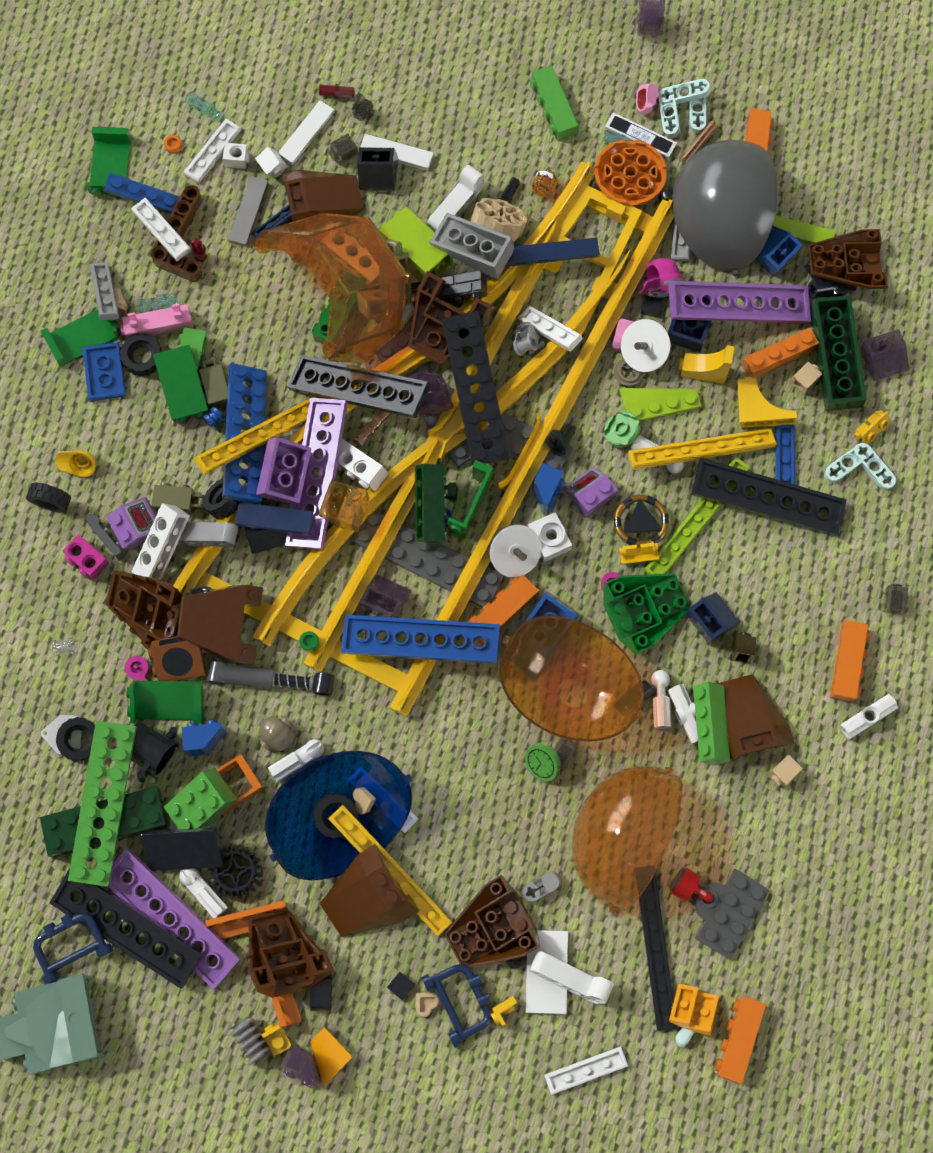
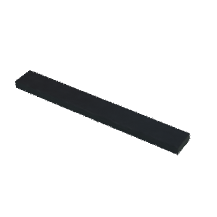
M655 865L636 867L634 869L657 1031L678 1029L677 1025L669 1022L674 1000Z

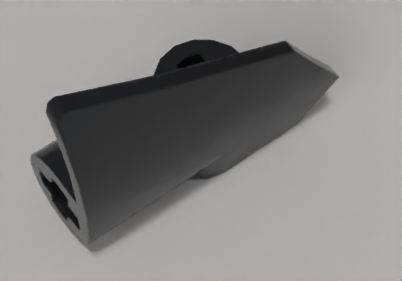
M805 265L804 268L811 276L810 265ZM811 276L812 281L808 284V292L811 298L839 297L846 295L848 292H855L858 286Z

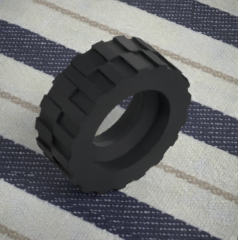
M138 333L126 339L121 346L120 358L127 371L135 376H148L156 372L157 367L153 354L162 352L158 341L153 336L144 333ZM138 347L148 348L151 352L150 359L145 363L135 362L133 359L134 350Z
M223 478L210 486L202 501L204 509L218 520L227 518L235 513L239 503L243 502L227 498L222 500Z
M35 482L31 483L26 500L40 508L64 513L67 512L71 495L57 487Z
M75 717L68 719L59 727L56 734V744L64 757L73 761H84L90 758L95 729L93 722L87 720V718ZM74 730H83L88 736L86 746L81 749L71 747L68 742L69 734Z
M341 793L326 794L314 806L313 821L317 829L325 836L341 838L344 835L334 825L327 822L325 818L326 811L331 806L341 807L344 805L357 819L358 812L356 811V806L346 795Z

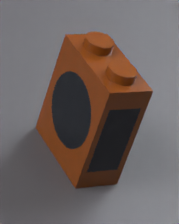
M178 636L151 642L148 654L149 659L154 661L155 666H152L154 678H158V681H177L205 675L206 667L201 648Z

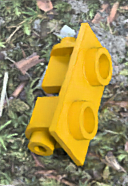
M882 410L875 411L866 420L870 425L863 423L855 430L854 437L857 440L862 439V443L865 444L872 442L881 430L888 427L890 423L888 411L885 413Z
M658 543L640 544L641 548H637V545H623V547L619 548L621 565L659 560Z

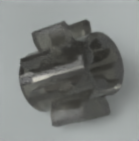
M363 98L362 101L357 99L352 108L354 110V117L360 121H364L365 118L369 121L374 115V105L368 99Z

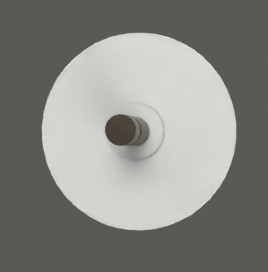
M642 319L632 323L625 330L621 339V352L624 360L630 367L641 372H650L661 367L667 360L671 349L670 338L665 328L658 322L650 319Z
M512 525L504 527L492 538L490 544L491 562L495 569L505 576L519 577L525 575L536 566L540 559V539L527 526Z

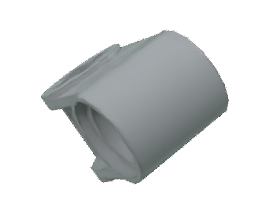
M530 322L522 323L516 330L513 346L518 356L524 355L527 351L538 349L540 336Z

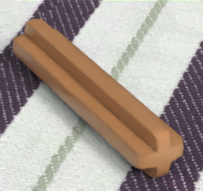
M711 121L681 157V161L684 164L704 146L717 130L718 124L715 121Z

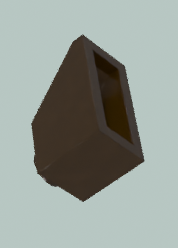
M741 632L736 634L734 638L731 660L750 664L756 654V637H752L749 633Z

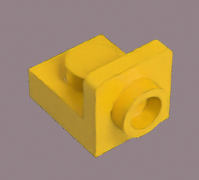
M514 996L492 1008L494 1013L491 1016L496 1025L501 1024L502 1027L506 1025L500 1013L504 1012L506 1015L515 1009L514 1005L517 1001Z
M273 1023L264 1028L265 1033L261 1035L267 1042L274 1057L293 1047L280 1024L276 1026Z

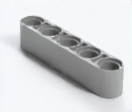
M187 522L177 546L233 547L235 546L239 527L225 522Z

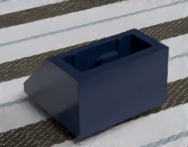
M717 592L704 597L686 612V616L709 645L740 623Z

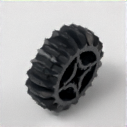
M230 845V852L222 848L225 861L230 858L229 867L222 870V872H220L221 867H211L208 870L214 872V874H210L208 877L209 879H216L211 883V886L219 885L215 891L219 893L223 890V897L230 893L229 897L233 900L235 893H237L238 899H242V892L248 897L249 892L247 890L249 888L253 892L256 891L252 886L253 883L260 885V881L256 880V877H263L262 873L257 872L263 869L262 865H256L260 862V859H253L256 855L254 851L248 855V847H245L242 852L241 845L237 846L236 851L234 846ZM236 856L246 858L251 866H239ZM235 866L238 870H242L236 878L233 874H229ZM251 872L248 882L241 886L242 877ZM221 878H232L235 888L225 886Z

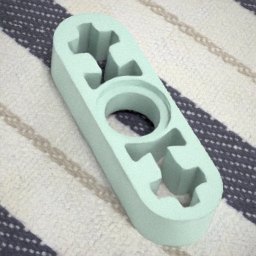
M706 97L689 101V128L693 133H702L706 127ZM699 105L702 107V111L696 112L692 107ZM698 117H699L700 127H696V124H695V123H696V118H698Z

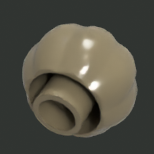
M276 716L266 718L259 728V734L262 739L260 744L268 751L270 749L277 751L287 749L294 741L295 733L291 730L294 725L284 716H281L280 719Z

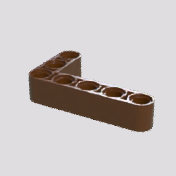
M195 185L185 187L167 220L181 238L185 235L202 202L200 191ZM158 240L156 241L151 250V257L156 267L191 282H197L202 278V270L196 260L184 256L176 261ZM158 256H164L161 259H157ZM180 262L178 266H173L174 263ZM197 269L196 272L190 273V270Z

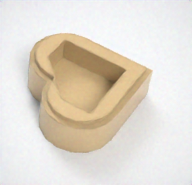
M364 787L357 788L353 792V797L356 801V811L359 814L368 813L376 798Z
M416 993L417 1014L421 1017L429 1016L432 1009L438 1007L439 997L434 993Z

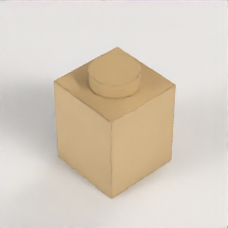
M808 361L793 376L790 383L805 395L819 381L822 373L816 365Z
M788 754L769 774L772 776L771 780L777 786L781 785L784 788L803 768Z

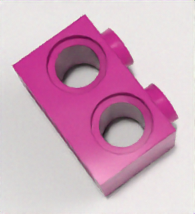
M77 535L63 549V553L66 555L64 559L71 566L76 564L80 568L78 572L85 578L89 576L94 580L109 564L106 558L80 535ZM76 550H82L80 555L74 556ZM90 562H96L94 567L87 568Z

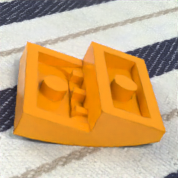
M678 984L669 1022L682 1028L711 1036L719 1004V996L699 992L698 987Z

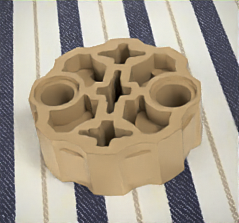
M482 198L480 202H476L471 222L510 236L514 242L517 238H521L527 217L524 216L520 208L509 204L507 201Z

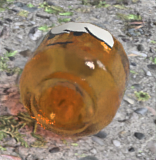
M551 170L538 171L531 184L533 192L539 197L551 196L558 184V179Z

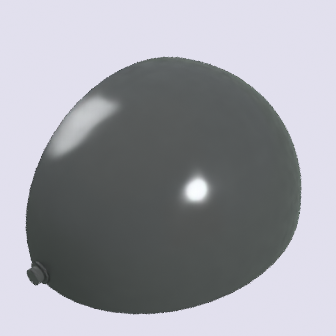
M733 139L709 144L688 159L675 180L672 205L677 228L690 250L709 266L731 272L733 276L740 275L741 270L748 267L759 255L770 234L777 205V178L769 154L756 143Z

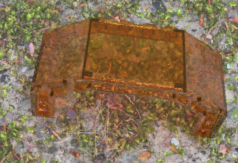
M321 213L264 230L252 242L257 252L266 254L270 250L287 252L294 263L304 259L330 298L328 334L322 347L329 361L364 364L403 329L404 321H402L403 310H405L407 296L405 288L409 275L370 217Z

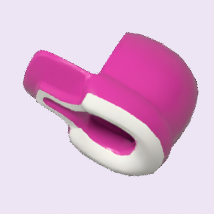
M659 258L648 263L646 268L647 281L644 283L643 289L639 294H653L658 298L668 297V283L670 281H684L677 264L668 258Z

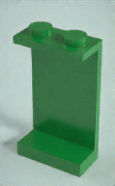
M92 127L94 148L90 182H86L88 192L95 196L109 194L117 197L116 195L104 192L109 172L127 178L131 143L129 129Z
M98 309L51 333L47 327L40 330L60 367L82 357V347L107 344L120 337L117 332L120 330L115 320H100Z
M186 345L153 354L171 420H176L177 423L187 421V417L192 415L195 418L206 415L205 412L209 411L205 401L191 346Z
M475 460L472 467V478L482 483L464 523L450 517L448 519V531L450 535L458 539L461 537L466 538L493 479V467Z
M133 680L129 687H127L126 695L127 698H130L127 716L130 717L131 724H135L137 719L193 720V723L202 724L204 720L203 681Z

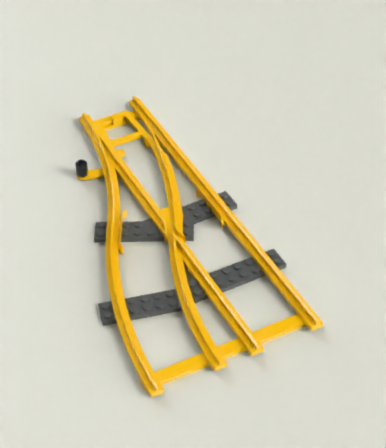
M581 161L554 206L523 244L531 245L570 240L566 236L586 207L625 225L610 258L602 254L599 257L585 258L603 267L604 270L592 285L593 292L565 326L582 336L600 299L605 297L609 300L542 424L540 414L537 412L535 427L525 424L503 412L539 381L568 350L550 341L515 376L496 391L509 456L516 463L508 477L498 483L499 491L507 486L508 488L470 558L440 543L415 542V531L403 525L415 504L416 465L437 464L438 460H440L441 464L443 457L447 454L458 468L471 460L457 390L443 384L428 363L432 359L408 347L410 337L405 331L374 350L381 364L373 370L423 380L430 384L418 412L430 429L428 430L429 437L425 443L388 471L389 474L376 491L369 488L353 505L333 489L324 549L311 550L272 605L262 601L259 607L244 606L245 615L261 622L253 635V639L271 647L279 632L298 642L304 632H314L319 638V646L316 650L309 652L304 661L305 666L322 673L328 660L331 658L396 691L397 694L390 705V709L408 717L438 660L415 659L408 674L372 656L342 654V641L340 639L344 631L345 615H354L384 559L451 592L437 620L458 622L469 601L482 608L488 602H492L505 576L488 567L491 561L490 544L492 538L499 530L510 526L542 463L561 471L569 457L573 446L569 445L565 455L556 456L547 446L545 438L551 430L560 431L641 281L648 263L651 262L660 243L667 234L670 224L674 219L673 200L666 201L663 199L653 217L633 206L618 203L609 199L601 191L590 187L595 177V167L591 166L589 161L587 164ZM635 229L644 235L618 283H615L614 280L621 272L631 249L615 272L614 270ZM563 261L504 267L498 279L493 277L487 282V297H481V300L490 305H493L511 288L484 336L490 366L525 302L531 295L543 269L557 273ZM468 300L459 309L468 313L474 301ZM469 366L466 372L468 375L473 376L477 373V368ZM361 383L355 385L354 389H358ZM473 384L470 391L476 394L480 385ZM377 386L371 388L370 393L376 391ZM481 402L476 403L474 406L476 412H483L485 409V405ZM348 404L346 415L356 408L357 405ZM330 414L323 416V423L330 419ZM481 421L478 424V428L481 431H485L489 428V423ZM306 423L289 441L303 444ZM326 432L321 433L319 438L323 436ZM485 439L482 442L484 449L493 446V442L490 439ZM267 443L264 444L263 461L265 457ZM313 472V477L317 478L319 475ZM317 487L310 490V496L317 494ZM400 489L385 516L376 512L389 497ZM314 506L308 507L307 511L314 512ZM237 510L229 517L219 519L216 522L235 524ZM357 530L352 543L366 549L322 631L290 615L318 574ZM198 546L173 585L180 593L187 586L182 596H186L185 593H190V590L197 586L211 587V589L232 586L206 572L223 547ZM438 636L435 639L437 645H442L446 641L444 636Z

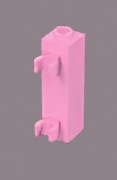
M179 303L173 304L171 308L141 314L129 313L128 316L122 317L123 324L120 325L121 333L126 335L127 339L138 333L155 336L184 330V327L193 328L188 304L180 306Z

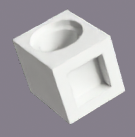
M225 143L223 153L224 166L246 169L247 163H250L251 152H248L247 145Z

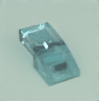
M175 293L157 294L156 298L137 299L139 314L171 308L173 304H177Z

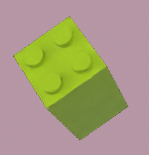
M406 206L402 210H398L389 222L386 221L380 227L381 246L385 249V243L388 239L401 242L402 252L408 253V271L419 281H422L427 271L440 277L453 265V257L429 243L435 232Z

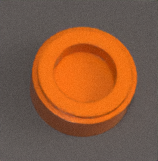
M176 135L167 136L164 140L165 150L171 154L178 153L182 148L181 139Z

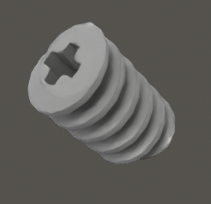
M253 1018L245 1019L229 1028L236 1029L232 1033L233 1037L240 1036L236 1043H244L240 1051H247L244 1058H251L248 1065L267 1056L266 1052L270 1049L269 1047L262 1048L265 1040L258 1041L261 1032L254 1033L258 1026H250L254 1020Z

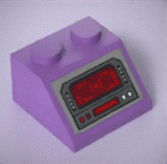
M592 467L563 488L586 518L615 498L618 491L607 475L595 467Z
M147 497L119 506L106 517L122 548L135 550L145 543L156 514Z

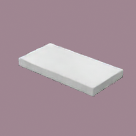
M537 930L540 947L527 954L526 1013L567 1014V990L529 970L537 951L544 952L567 963L568 931Z

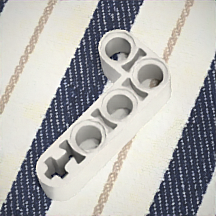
M467 165L460 174L457 186L430 216L426 225L436 232L446 213L459 217L482 190L484 175L472 166Z
M537 951L529 970L595 1004H606L614 986L613 982L605 978L593 977L541 951Z

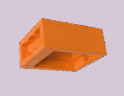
M242 754L216 770L222 777L237 766H240L253 788L237 798V801L223 815L264 790Z

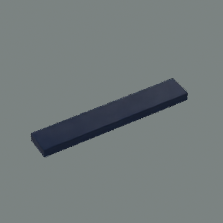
M598 238L514 246L515 249L505 267L599 257Z

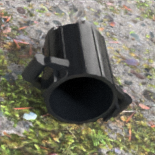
M135 721L134 726L137 729L131 761L142 767L141 771L137 773L139 782H145L148 775L156 779V776L166 767L176 747H179V742L175 740L178 736L176 727H171L169 732L163 736L144 723Z

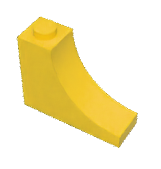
M727 345L722 351L712 354L685 353L684 359L679 361L678 370H681L680 377L725 384L732 364L734 346Z
M744 377L738 380L741 428L798 424L797 411L780 409L763 397L758 388L757 378Z

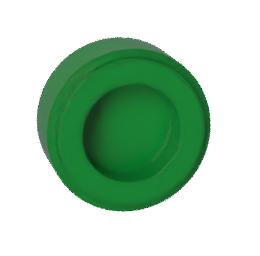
M307 631L300 636L299 643L304 651L312 652L318 648L319 638L314 632Z

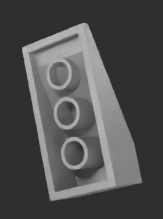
M446 213L429 242L432 246L478 271L481 270L484 274L497 279L515 249L512 237Z

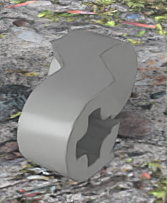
M552 871L527 884L523 888L524 898L528 901H536L558 889L562 884L560 874Z

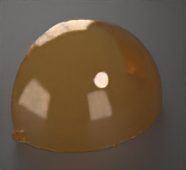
M538 616L525 621L515 630L512 636L504 638L502 643L506 644V647L502 653L499 665L502 687L518 712L540 729L569 740L584 742L601 741L621 734L635 720H641L644 716V713L641 712L644 701V688L638 670L628 655L612 639L599 630L567 617Z
M634 766L617 771L601 781L591 791L579 810L572 833L574 867L588 893L600 903L610 908L609 913L617 915V912L627 910L637 901L651 881L667 849L677 821L682 799V781L678 775L672 773V768L666 767L664 770L652 766Z

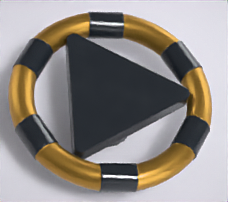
M649 495L628 497L619 504L614 514V528L618 536L630 546L637 545V548H641L640 544L660 542L665 537L669 528V515L666 508L660 501ZM637 502L623 531L621 523L622 512L625 508ZM643 502L653 505L659 510L662 527H660ZM659 531L657 535L647 541H638L626 535L628 533Z

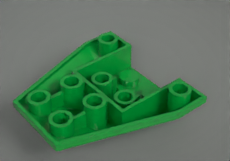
M676 573L624 575L604 583V608L619 641L634 654L653 647L690 608Z

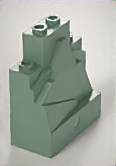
M79 974L59 979L58 982L15 992V998L12 999L17 1013L0 1017V1060L25 1056L26 1059L23 1060L24 1070L28 1071V1075H35L105 1057V1053L100 1051L88 981L91 980V977Z

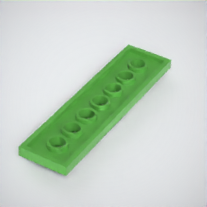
M96 721L68 881L107 887L110 885L136 726ZM111 738L118 740V746L115 749L108 747V741ZM111 757L114 759L115 765L113 768L107 769L104 762L107 758ZM105 777L111 780V786L108 789H103L101 786V781ZM102 797L108 800V805L104 809H100L97 805L98 800ZM98 817L103 818L105 822L101 829H97L94 826V821ZM95 837L101 841V846L98 849H93L90 845L91 840ZM93 857L97 860L98 864L95 869L87 867L89 858Z

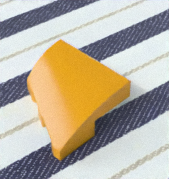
M325 1027L310 1042L322 1083L326 1085L353 1057Z

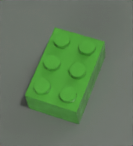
M216 768L204 770L197 775L164 808L178 829L207 828L234 804L237 798Z

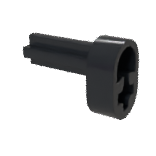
M568 424L563 432L554 429L548 433L545 442L554 455H565L569 449V442L575 434V425L571 426V424Z

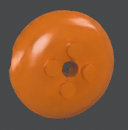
M623 139L609 144L597 157L594 169L595 180L602 193L611 200L629 206L641 205L654 199L662 191L667 178L666 163L662 155L653 146L640 140L625 141Z

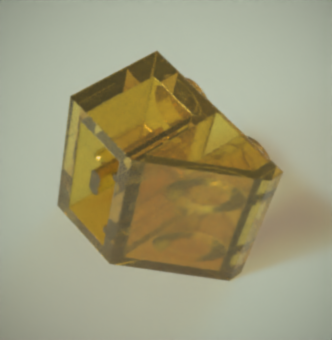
M331 480L318 515L339 528L358 533L370 499L368 491Z

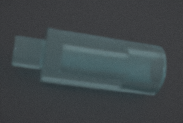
M193 92L187 95L185 99L187 105L208 117L214 116L217 118L220 111L216 110L214 104Z

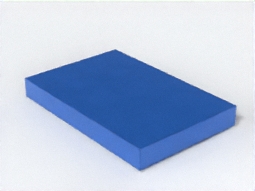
M120 343L82 347L89 402L125 397L126 390L123 364L120 358Z

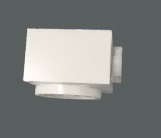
M556 512L528 524V527L540 539V558H542L543 562L571 551L572 544ZM551 533L556 536V539L549 540L546 536Z

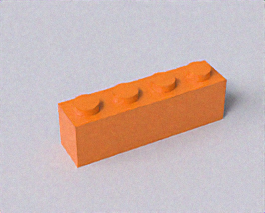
M750 108L745 141L760 145L770 156V150H767L768 145H771L772 134H769V130L773 128L774 118H771L772 111Z
M808 328L744 357L741 366L747 377L757 378L815 352L819 342L812 329Z
M524 575L519 578L516 576L509 583L510 587L508 589H502L495 596L496 600L493 603L488 602L481 609L483 612L479 616L474 615L468 622L500 624L501 631L539 595V590ZM476 639L482 646L484 645L485 641L483 639Z
M844 620L841 625L830 698L853 703L860 697L861 686H859V680L864 675L862 660L865 661L867 649H864L865 642H868L870 637V631L867 630L868 624Z
M740 996L739 999L735 1000L732 1009L735 1011L733 1019H729L726 1029L729 1031L728 1038L723 1039L720 1048L723 1054L721 1059L718 1058L715 1064L716 1076L738 1084L743 1083L766 1007L765 1003L745 996Z

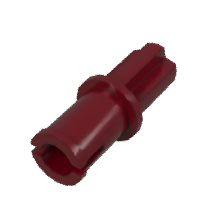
M320 84L319 96H333L335 99L338 97L354 98L355 89L354 87L339 86L338 84H335V86Z
M196 237L195 240H191V251L198 262L200 260L204 262L207 259L206 247Z

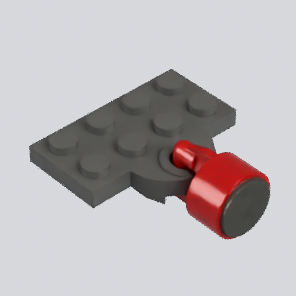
M687 867L681 868L670 885V893L684 902L689 898L695 901L694 909L698 916L704 920L695 939L728 960H731L770 890L737 869H733L725 885L711 883L701 887L698 885L701 879L700 875Z

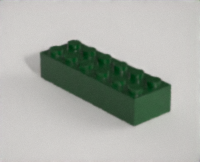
M851 295L815 298L810 306L813 332L819 342L816 353L818 366L822 373L820 380L825 411L862 408L867 398Z
M157 786L125 794L117 841L139 836L146 831H157L169 827L161 791ZM108 800L98 801V807L100 809L106 808ZM81 806L40 817L47 856L57 858L73 853ZM96 818L94 821L95 828H103L105 824L103 818ZM95 837L91 840L90 845L92 848L101 846V841Z

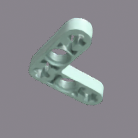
M698 79L666 87L659 92L662 127L667 137L675 138L680 133L677 104L704 98L710 94L711 87L706 79ZM689 89L688 95H680L682 90ZM669 94V99L666 100V95ZM667 110H674L673 115L665 116ZM669 122H672V124H673V126H674L672 132L669 131V130H670V123H669Z
M865 443L856 445L830 464L824 473V477L828 482L836 483L861 465L882 490H890L896 482L894 474L873 449ZM860 450H866L865 455H859ZM871 456L872 458L865 463L866 459ZM850 459L853 462V466L845 467L843 460ZM873 462L877 463L879 465V470L872 471L869 467V464ZM840 467L841 470L838 471L836 477L829 475L831 471L834 472ZM882 470H883L884 473H883L882 475H880L879 477H877V475H879V474L882 472ZM884 478H885V479H888V478H889V479L891 480V481L889 482V484H888V483H886V484L883 483Z

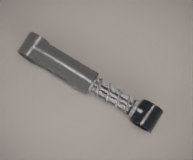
M213 661L209 662L207 682L217 685L233 684L271 689L275 685H279L281 688L283 686H288L289 688L297 687L298 689L306 688V690H312L313 694L332 696L334 675L315 673L314 676L306 677V675L297 676L295 674L294 676L288 675V673L286 675L279 674V672L276 674L274 669L235 666Z

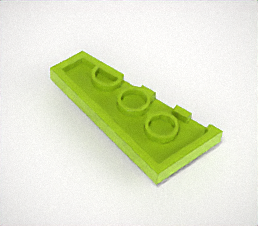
M619 388L624 410L634 414L640 422L701 408L697 389Z

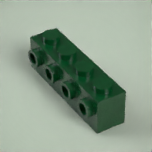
M420 464L415 466V542H445L446 510L444 508L446 491L444 489V480L446 473L444 465Z

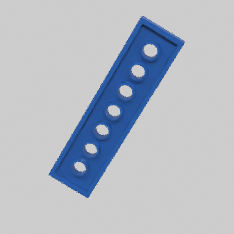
M234 363L229 365L225 441L241 434V430L247 431L265 422L267 370ZM243 382H249L251 387H246ZM242 398H248L251 403H245ZM241 414H247L250 417V419H244ZM264 445L224 465L222 498L254 504L261 503L262 496H258L256 493L263 466ZM239 463H245L248 469L241 468ZM238 480H245L247 486L241 485Z
M345 615L341 653L497 664L501 626L500 624ZM361 631L368 632V637L365 640L358 639V634ZM379 633H387V639L385 641L377 640ZM401 633L407 635V639L402 643L396 640L397 636ZM418 635H425L426 641L419 644L416 642V637ZM438 636H444L446 641L442 645H437L435 639ZM463 637L465 643L462 646H456L454 644L456 638ZM481 638L485 643L482 647H475L474 641Z

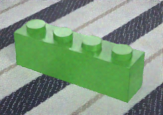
M552 65L532 72L530 85L533 91L536 90V99L539 106H543V116L545 120H549V129L552 136L555 135L558 141L576 135L578 124Z
M184 327L183 334L180 333L179 344L180 347L191 346L198 376L200 377L199 370L202 369V360H204L208 335L205 330Z
M709 681L693 686L699 760L702 763L714 766L730 762L724 686Z

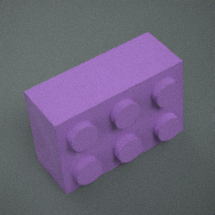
M279 437L268 439L256 495L290 505L300 503L312 447Z

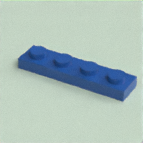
M110 172L104 192L137 203L146 198L155 209L169 214L172 213L180 196Z

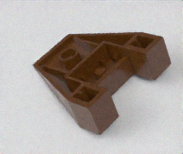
M427 271L418 287L408 347L443 364L449 358V352L441 319L467 313L438 298L446 281ZM476 297L468 313L478 311L483 328L495 307ZM462 329L458 335L460 338L466 339L469 336V331Z
M232 585L183 596L181 599L178 637L225 662L255 665L257 645L241 643L244 606H261L263 587Z

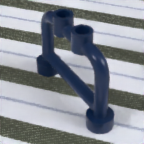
M69 913L60 918L62 923L55 926L54 922L44 926V932L35 938L33 950L45 975L41 978L44 985L60 979L57 970L93 951H96L99 958L114 951L111 943H105L92 916L85 913L73 916L72 913ZM79 922H86L95 942L49 965L41 948L42 942Z
M457 964L431 977L429 974L421 977L428 992L436 989L455 1030L448 1033L454 1048L462 1045L461 1040L485 1029L490 1024L492 1013L489 1005L492 1004L488 993L483 994L480 988L483 983L479 975L474 976L468 966ZM458 972H462L466 976L484 1014L482 1021L465 1030L441 983L442 980Z

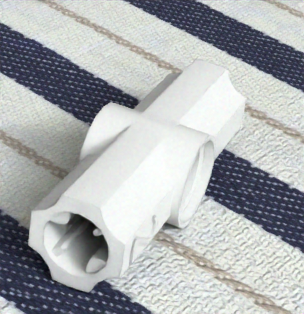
M684 684L674 686L668 690V694L675 707L676 717L680 725L684 727L691 745L698 743L695 704L691 702Z
M887 694L840 725L842 733L850 740L898 709L897 702L892 696ZM865 713H870L873 716V721L867 720Z

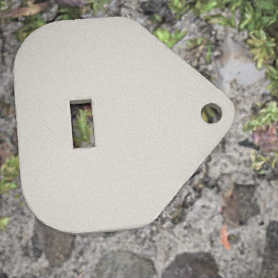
M60 715L41 731V736L57 754H61L56 744V734L59 727L68 719H73L77 716ZM82 730L72 731L71 739H68L71 747L80 749Z

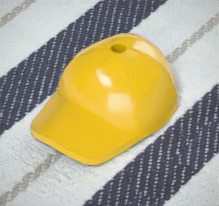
M82 449L61 451L56 455V466L60 471L79 477H89L95 472L96 459L93 454Z

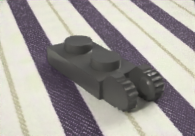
M89 514L86 521L91 529L118 561L122 560L125 556L122 553L124 549L118 541L113 542L110 538L113 535L106 527L102 529L103 524L95 514Z

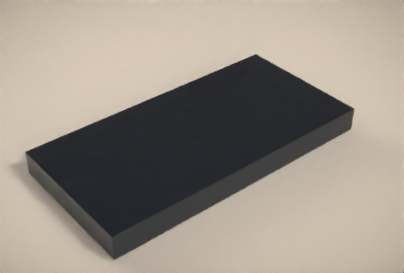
M217 827L146 831L141 834L148 866L151 871L223 867L226 864Z

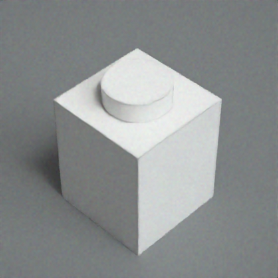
M267 147L255 158L264 172L273 178L282 175L288 167L278 152L270 147Z

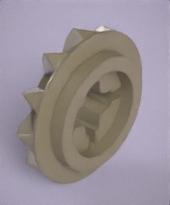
M624 359L620 360L614 368L615 379H617L620 385L623 384L627 387L636 386L642 380L644 372L632 369L633 376L628 375L625 378L626 372L624 370L629 371L632 367Z

